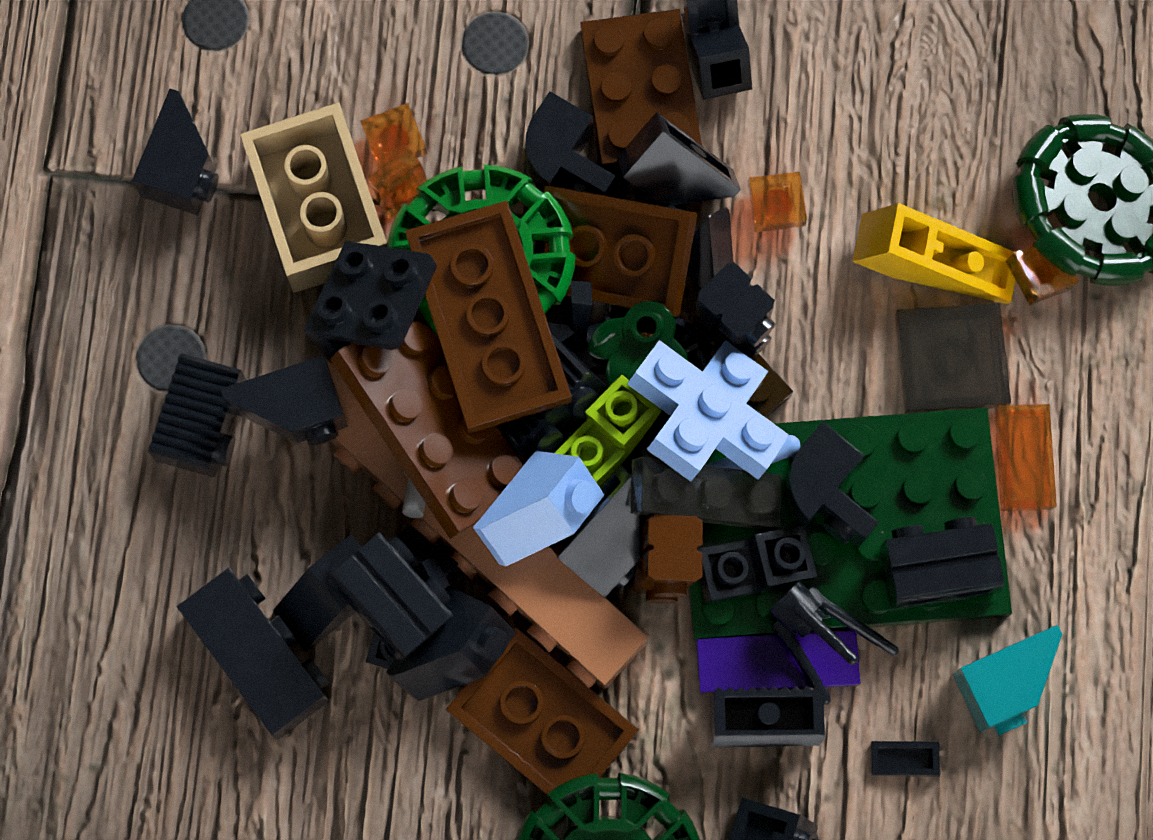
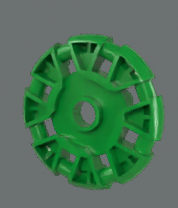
M483 164V169L463 171L461 166L437 174L416 189L418 195L409 205L402 204L394 218L387 239V247L410 251L405 231L431 223L425 217L432 209L443 212L446 215L443 219L506 200L509 207L520 201L529 210L521 219L513 213L512 216L535 286L538 287L537 292L544 314L553 304L560 305L572 281L576 255L570 252L569 240L574 237L572 228L558 201L549 191L542 193L533 186V179L527 175L497 165ZM486 191V199L465 200V192ZM533 241L548 243L549 253L533 254ZM424 295L418 310L434 334L437 335Z

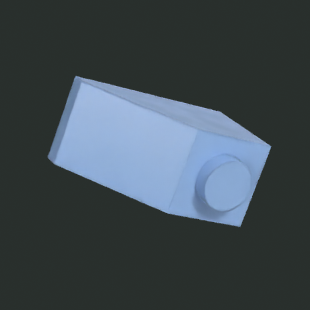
M535 451L475 524L473 529L499 565L508 566L573 535L603 498L604 493L579 457Z

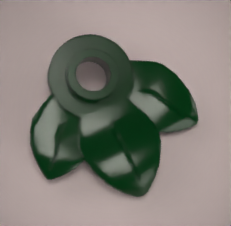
M655 301L637 303L629 309L624 318L609 319L600 324L591 336L587 353L595 358L608 360L606 367L608 387L621 375L630 381L659 340L688 361L686 350L674 338L676 323L673 314L666 306ZM647 317L653 318L656 322V331L650 337H644L640 332V324Z

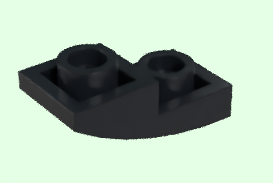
M804 525L755 534L747 540L698 549V551L703 553L702 578L699 582L705 605L762 593L817 577Z

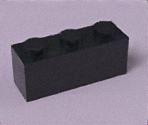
M227 568L176 607L270 734L279 740L329 702V699L321 690L329 682L311 658L301 663L290 649V646L298 640L278 615L272 621H269L258 605L266 598L250 576L246 574L238 579L231 569Z

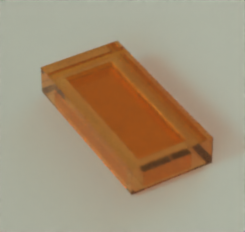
M1050 404L997 405L994 411L1001 511L1054 510L1057 507Z

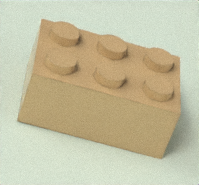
M339 102L240 134L293 293L326 283L345 241L387 247V242Z

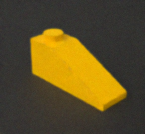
M896 203L862 213L852 262L894 279L1006 304L1012 302L1021 254L905 205Z

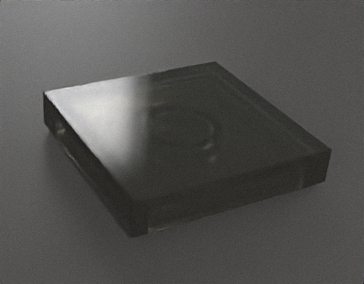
M1000 303L899 309L896 311L895 321L905 414L985 407L988 409L1009 407L1011 396Z

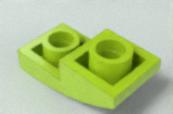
M623 375L585 411L587 420L555 452V454L579 457L599 487L630 455L661 413V409L627 385L629 380Z

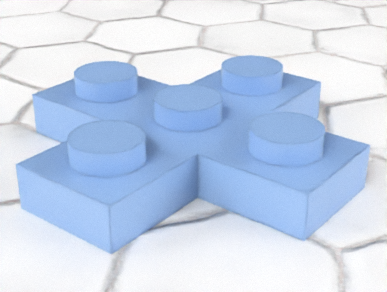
M659 340L627 383V385L670 415V418L647 450L690 482L699 473L715 449L759 480L789 437L786 432L746 404L768 371L725 340L702 372Z

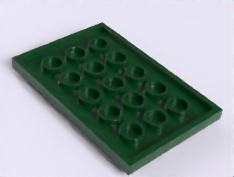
M987 407L773 423L788 435L797 437L802 446L822 422H825L865 455L859 466L839 489L879 523L862 545L857 547L851 541L848 544H843L831 536L822 525L825 519L817 514L805 528L817 573L816 578L801 582L808 590L814 586L827 600L870 628L1009 617L1012 614ZM715 449L705 464L725 458L726 456ZM795 455L770 464L759 480L746 472L681 495L682 516H697V518L703 520V545L698 549L747 540L755 534L800 526L791 514L785 494L787 474ZM963 517H975L977 525L992 523L1005 581L1004 587L999 592L891 609L886 587V577L884 576L880 546L886 539H892V530L912 525H923L924 534L944 531L945 522ZM698 580L688 588L693 641L707 638L778 635L771 628L778 620L769 610L795 584L705 605ZM822 611L826 615L822 622L831 631L850 629Z

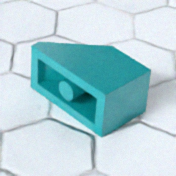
M1058 625L963 666L952 674L979 732L995 727L998 736L1028 723L1024 713L1038 706L1062 637V632Z

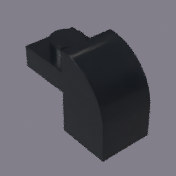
M683 0L684 13L681 14L685 42L693 74L703 100L752 90L749 46L739 26L737 0Z
M549 91L533 115L526 132L527 169L534 185L542 193H544L545 186L558 187L562 183L565 185L564 189L612 197L615 192L616 176L580 155L593 134V116Z
M822 422L794 457L786 478L785 494L791 514L800 526L804 525L806 528L815 516L819 514L825 519L822 525L831 536L843 544H848L851 541L857 547H860L879 522L839 488L859 466L865 455L825 422Z

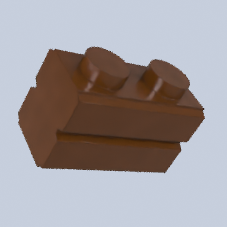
M653 515L640 526L641 558L636 563L637 568L632 576V590L636 591L637 594H646V602L676 603L678 602V597L687 596V588L702 578L703 553L697 549L703 545V520L697 518V516Z

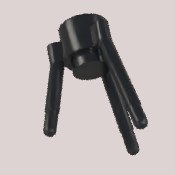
M798 581L769 610L778 620L771 628L784 640L812 689L819 686L823 690L824 704L826 705L831 702V697L793 632L796 631L804 638L813 629L849 664L855 665L858 662V657L822 622V619L826 616L822 612L824 611L890 655H897L899 649L882 635L827 600L814 586L808 590Z

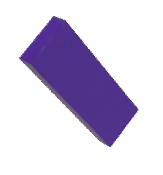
M854 631L834 632L858 657L857 633ZM808 633L804 638L799 634H794L825 688L859 686L861 684L859 657L858 662L855 665H851L817 633ZM779 635L696 640L699 694H713L718 687L724 692L729 687L735 692L740 687L746 692L751 687L759 691L762 686L768 691L773 686L778 690H781L784 686L789 690H792L795 686L799 689H804L806 686L810 689L812 688L786 643Z

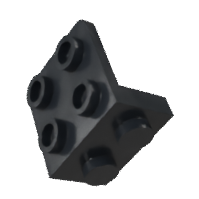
M345 241L304 328L305 333L329 363H332L330 358L338 350L351 343L386 350L399 348L403 344L436 271L437 264L428 253Z

